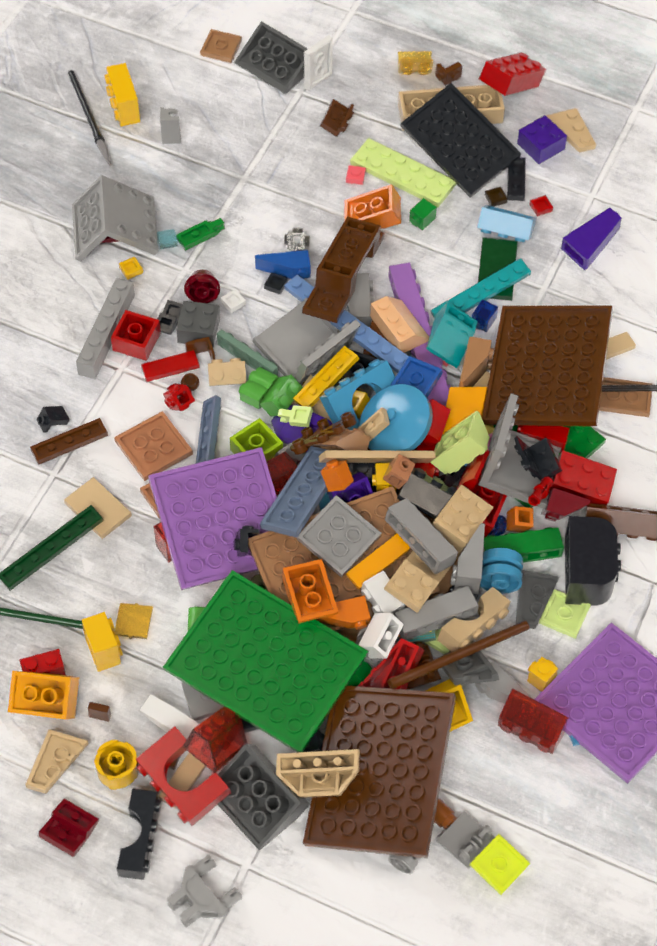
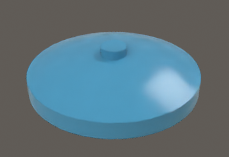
M406 384L389 386L379 391L369 400L362 412L359 426L381 407L387 410L390 424L369 442L368 448L370 450L412 451L427 436L432 424V407L427 397L416 387Z

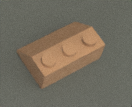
M346 429L343 433L329 436V440L324 443L308 447L313 446L326 450H367L371 437L365 435L361 429Z

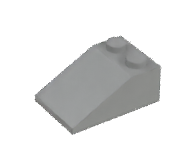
M481 523L459 556L457 565H453L450 585H454V589L469 586L472 594L478 595L482 579L485 524Z

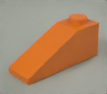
M364 595L336 602L338 614L315 619L321 623L359 630L367 627L371 617Z

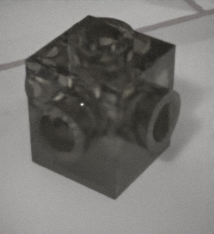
M293 227L292 230L288 231V234H285L284 245H287V250H291V252L306 250V246L309 247L310 236H307V231H303V228ZM296 236L301 238L299 243L294 240Z

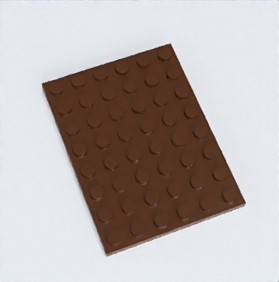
M612 305L502 306L482 415L484 425L497 424L510 394L518 396L516 404L519 405L516 415H513V418H515L514 425L597 426L613 314Z
M347 686L329 712L322 751L359 749V772L341 796L312 797L303 844L309 847L428 858L456 699L455 694Z

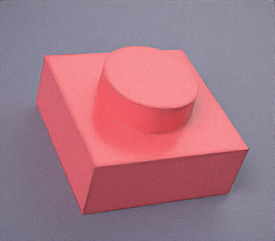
M349 165L346 183L363 185L366 167Z

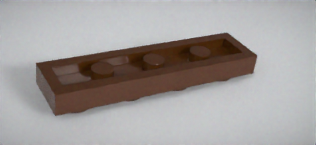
M98 418L30 446V449L37 464L40 465L107 437L108 432L101 419Z

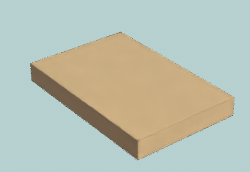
M94 477L64 499V503L76 515L90 505L95 508L104 521L92 530L102 539L132 516L131 512Z

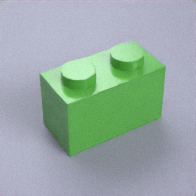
M292 375L278 377L259 404L270 417L277 416L279 409L287 410L294 401L293 398L303 387Z

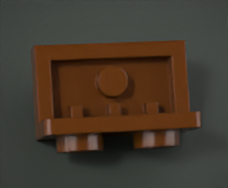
M333 99L320 127L336 137L340 132L344 133L349 125L347 120L349 121L354 114L352 111L354 104L351 103L347 108Z

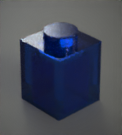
M483 299L472 313V318L478 321L476 329L488 332L497 318L498 306Z

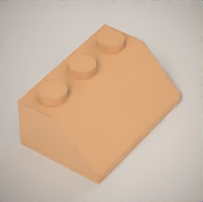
M386 296L371 303V319L388 342L403 353L428 342L429 336L402 300Z

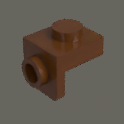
M458 61L444 68L438 63L435 72L436 78L445 86L453 81H457L462 76V64Z

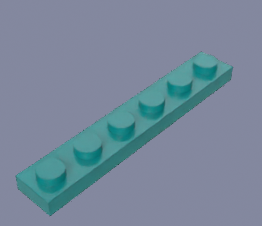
M520 258L433 308L431 314L435 319V315L447 302L466 313L530 276L531 271Z

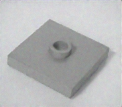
M181 683L193 720L196 721L229 711L186 683Z

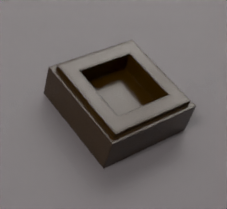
M502 187L485 191V197L490 206L495 207L506 204L508 201Z

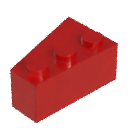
M401 638L391 649L388 657L383 659L377 667H374L358 687L391 689L388 685V679L416 668L424 649ZM410 682L394 689L406 690Z

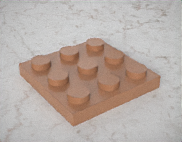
M163 411L114 437L115 443L144 481L148 480L149 475L160 473L193 455L191 447Z

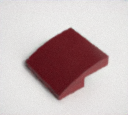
M64 798L52 811L51 818L40 829L38 837L74 857L95 829L99 818Z

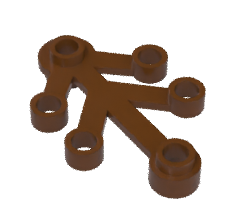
M346 412L340 416V421L329 426L327 418L317 421L318 428L314 433L311 427L302 429V437L292 442L293 445L290 446L291 451H294L295 455L302 454L309 449L308 446L324 443L329 440V436L343 433L346 430L345 428H349L357 423L355 415L351 412Z

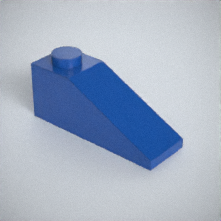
M308 250L255 255V269L268 273L273 272L289 279L294 278L296 275L302 279L311 278Z

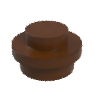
M188 373L181 379V384L187 385L191 391H194L199 387V378L193 373Z

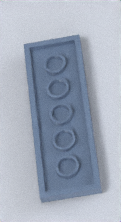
M313 446L309 448L260 522L261 529L296 538L299 536L327 492V487L320 472L326 466V463H319V455L326 449Z

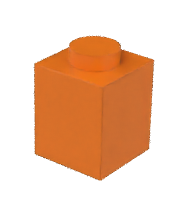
M331 460L320 471L328 492L345 490L354 482L346 460Z
M514 506L507 511L506 531L524 532L533 528V508Z

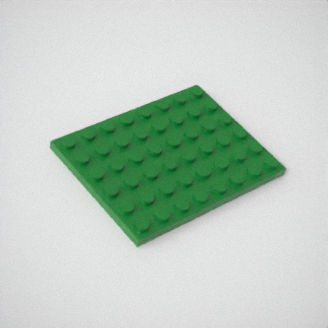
M232 570L166 661L163 670L295 752L301 753L368 656L369 651L317 620L298 623L290 604Z

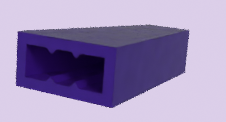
M609 207L563 237L561 249L584 271L587 270L619 231L622 218Z

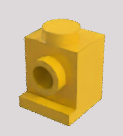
M355 390L352 397V406L357 418L360 419L370 398L366 392Z

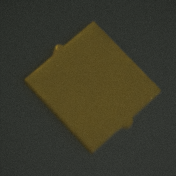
M120 603L114 631L115 635L129 637V639H147L153 607L138 605V603H135V605Z

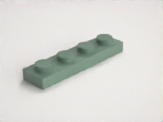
M222 329L217 333V345L236 358H241V361H245V364L254 370L261 367L278 376V367L274 362L267 360L259 352L249 348L246 343L234 338L231 333H227Z

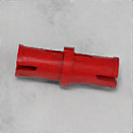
M544 477L540 484L533 488V493L528 497L530 505L538 506L541 500L548 496L550 488L554 485L552 478Z

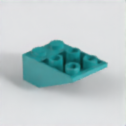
M447 302L435 315L426 349L444 360L447 364L457 368L467 350L469 337H473L478 321Z

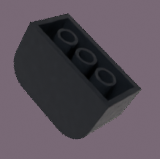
M569 516L565 533V604L581 605V603L591 604V606H597L606 603L612 596L615 582H618V572L621 571V560H618L621 544L617 543L615 527L603 518Z

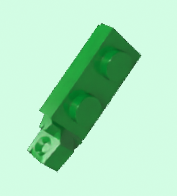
M221 218L213 222L205 220L178 233L176 239L186 251L218 235L219 232L225 229L224 221Z

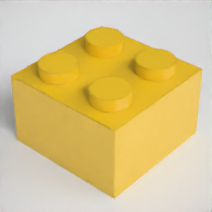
M105 612L81 619L85 639L97 671L100 672L120 665V656H123L119 637L114 632L115 628L112 619H107Z

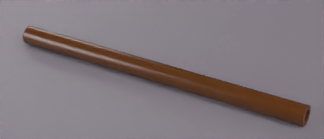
M522 621L388 679V685L391 689L408 683L529 630V624L527 621Z

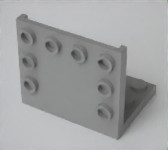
M101 175L72 204L76 260L82 261L107 236L153 255L159 251L153 196Z
M307 297L252 340L262 353L277 365L278 370L284 376L292 375L301 386L310 375L314 376L344 345L349 348L361 326L357 320L351 324L347 322L341 328V332H339L329 321L303 314L302 308L308 299Z
M510 394L494 428L488 449L490 453L484 464L478 485L529 503L528 497L533 493V488L540 484L541 481L537 477L534 478L529 470L525 471L520 462L522 457L518 455L514 448V445H516L514 437L518 436L529 447L540 440L510 430L515 422L513 415H516L519 405L516 404L518 396ZM552 445V448L558 459V455L561 448ZM548 496L541 500L538 507L545 509Z

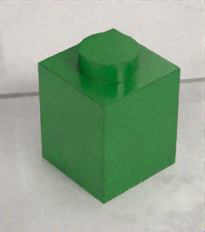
M423 198L410 210L409 222L423 231L436 219L437 207Z

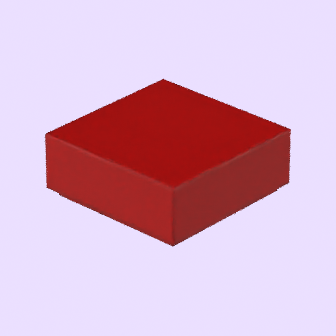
M546 195L530 200L529 204L537 217L553 212V206Z

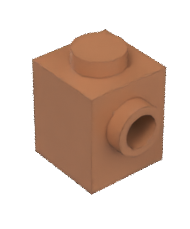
M398 454L390 462L383 480L400 489L408 481L415 463L407 457Z

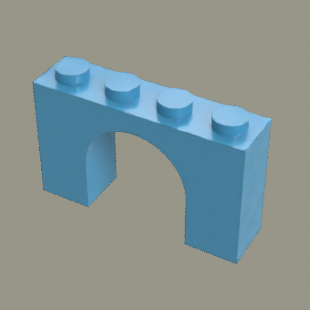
M375 359L369 363V367L366 369L361 368L355 371L353 377L342 379L337 387L333 386L324 391L325 394L319 398L333 424L340 421V416L346 412L354 414L357 423L346 428L353 430L360 425L352 406V397L355 390L360 385L367 384L377 394L379 391L391 386L395 375L387 360Z

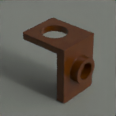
M209 337L185 342L186 352L194 350L195 354L208 351L211 360H215V353Z

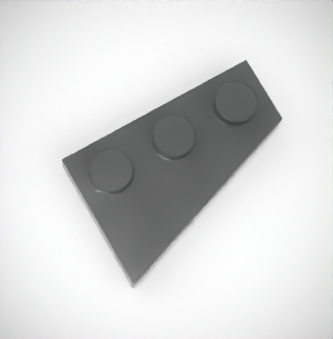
M522 570V586L518 589L516 624L527 621L529 627L535 629L559 577Z

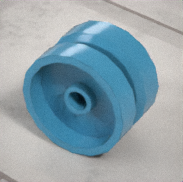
M493 548L484 551L480 587L486 591L494 587L501 594L512 593L520 589L523 575V557L521 554L507 548Z

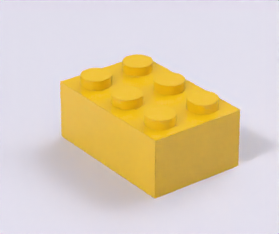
M126 63L106 67L107 74H104L106 85L108 84L106 92L107 96L111 97L109 98L111 108L115 109L113 110L115 120H119L120 127L140 123L138 98Z

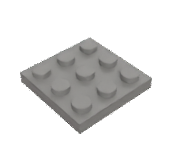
M336 495L297 537V540L319 559H322L328 567L342 578L381 536V532Z

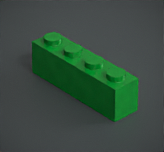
M547 527L543 530H527L522 533L487 536L484 538L483 552L493 548L511 549L521 554L523 563L562 557L564 545L559 527Z

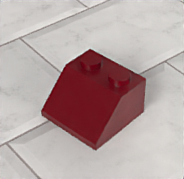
M552 488L549 491L547 505L545 509H542L541 514L545 515V519L556 522V520H561L590 504L591 500Z

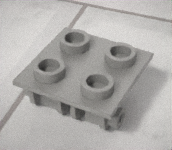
M464 811L436 841L469 869L471 867L469 864L495 836L491 834V827L488 825L483 827Z

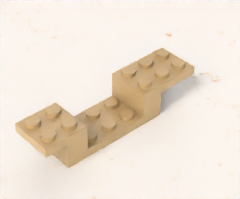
M461 484L434 520L432 525L437 531L441 532L443 537L458 552L456 559L464 550L479 525L489 515L493 506ZM412 551L386 584L384 590L418 613L451 566L435 574Z

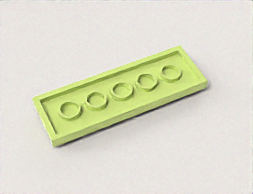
M370 138L366 140L350 159L351 165L366 167L367 173L417 198H424L436 207L442 204L456 186V183L450 177Z

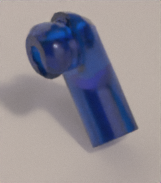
M503 515L498 516L494 529L487 536H501L506 532L507 520Z

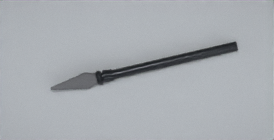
M70 70L68 71L69 78L93 132L95 143L108 165L111 166L108 148L104 143L105 139L96 125L74 71Z

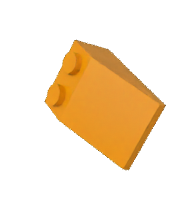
M12 671L8 712L58 719H74L79 677Z

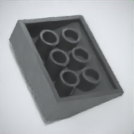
M261 21L234 63L282 93L287 94L304 78V52L308 48Z
M245 744L218 774L229 787L231 793L217 805L258 850H261L296 821L310 805L304 797H298L276 775V767L255 745Z

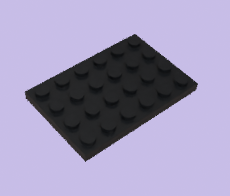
M452 83L447 85L400 124V127L470 198L521 157V153Z

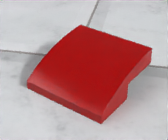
M487 450L483 455L479 454L471 463L467 464L457 489L461 484L470 490L474 489L490 451Z

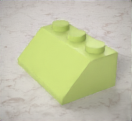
M478 411L445 432L440 442L436 444L434 450L436 458L430 463L444 474L459 471L463 465L471 463L479 454L483 455L487 451L490 437Z

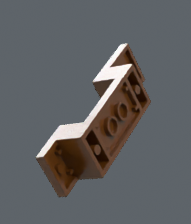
M347 216L317 267L315 287L302 308L303 314L329 322H338L355 291L357 272L366 257H374L384 239L385 232L380 231V225Z

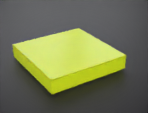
M498 834L469 865L502 895L531 863Z

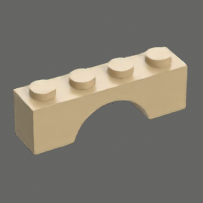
M494 587L490 588L479 598V618L465 621L454 617L441 628L437 640L451 652L471 644L474 639L477 641L485 630H491L499 619L503 620L508 615V607L511 601Z

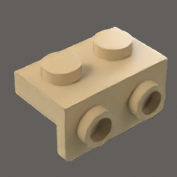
M232 358L230 362H222V359L211 360V363H208L209 386L246 383L245 361H241V358Z

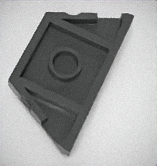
M481 651L442 667L454 685L499 680L497 671Z

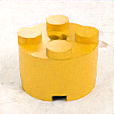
M110 740L102 744L97 751L95 767L98 778L111 790L127 787L138 777V769L136 768L138 766L136 761L137 755L131 744L120 742L119 740Z

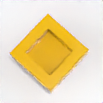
M135 256L119 263V268L127 280L143 273V268Z

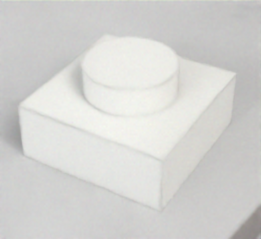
M236 289L221 297V303L231 314L246 305V300Z

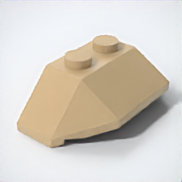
M360 750L277 754L276 775L300 798L341 796L359 772Z

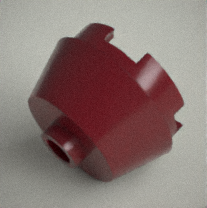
M202 269L191 274L185 282L184 291L186 296L193 302L208 304L217 299L220 293V284L210 271Z

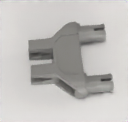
M207 855L194 866L188 865L185 868L181 888L167 898L168 906L172 911H175L187 901L191 905L180 914V920L185 927L200 917H224L231 906L243 899L241 893L237 892L238 889L236 887L223 897L217 898L204 883L202 876L216 867V863L213 859L211 860L210 855Z

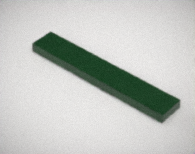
M90 505L1 571L0 581L11 591L103 522V517Z

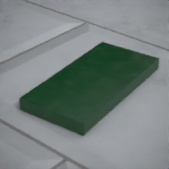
M482 237L478 283L516 261L518 241ZM514 285L490 299L512 301Z

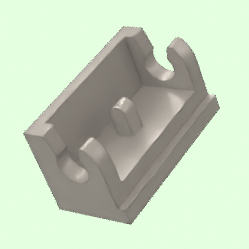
M160 107L162 144H181L179 116H170V114L178 113L176 109Z

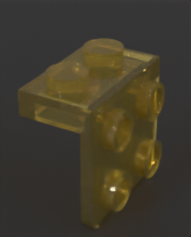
M431 51L398 52V73H402V75H411L412 73L427 75L432 72L434 62L431 59Z

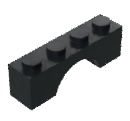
M132 789L128 807L129 815L141 825L142 829L139 838L132 845L120 849L117 864L118 877L144 880L145 873H149L150 860H148L149 852H153L154 848L152 833L157 831L158 820L155 817L156 812L160 813L162 802L158 799L156 791Z

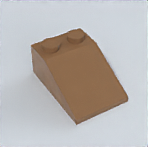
M469 337L459 387H473L487 370H491L494 348H491L492 340Z

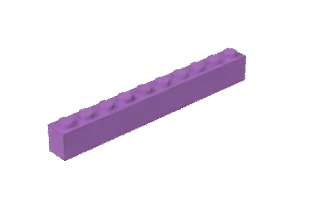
M410 262L389 266L388 278L394 298L403 301L430 337L432 325L429 326L428 311L424 310V298L420 297V284L415 281V269L411 268ZM428 342L410 350L413 358L442 369V359L426 349ZM442 369L443 374L427 398L428 400L434 399L446 407L451 386L450 384L447 385V373L445 369Z

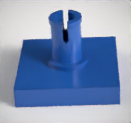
M409 356L391 383V386L398 384L416 387L428 397L443 372L441 368Z

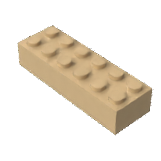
M488 85L456 87L492 124L503 123L505 108L501 93ZM444 88L399 92L398 109L400 121L403 122Z

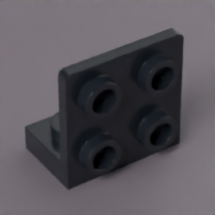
M518 436L514 437L516 443L514 448L518 455L522 457L521 465L525 471L529 470L534 478L537 477L542 481L544 477L551 478L562 471L552 445L547 438L529 447Z

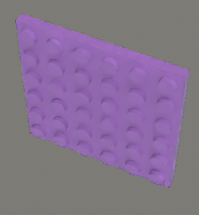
M262 447L148 476L181 590L226 579L232 570L240 575L258 570L249 548L246 556L240 557L237 556V550H234L233 543L234 538H237L238 530L242 529L243 526H253L254 529H259V535L268 532V530L261 529L260 522L276 500L277 495Z
M611 622L534 700L537 702L536 708L569 736L574 737L581 746L628 784L657 754V658Z

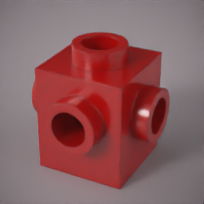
M175 383L167 388L168 391L163 393L165 404L171 410L183 411L195 401L187 385Z

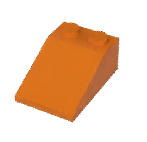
M391 184L344 200V221L348 216L380 225L381 228L400 224L401 197Z
M322 559L283 568L282 580L298 623L339 613Z

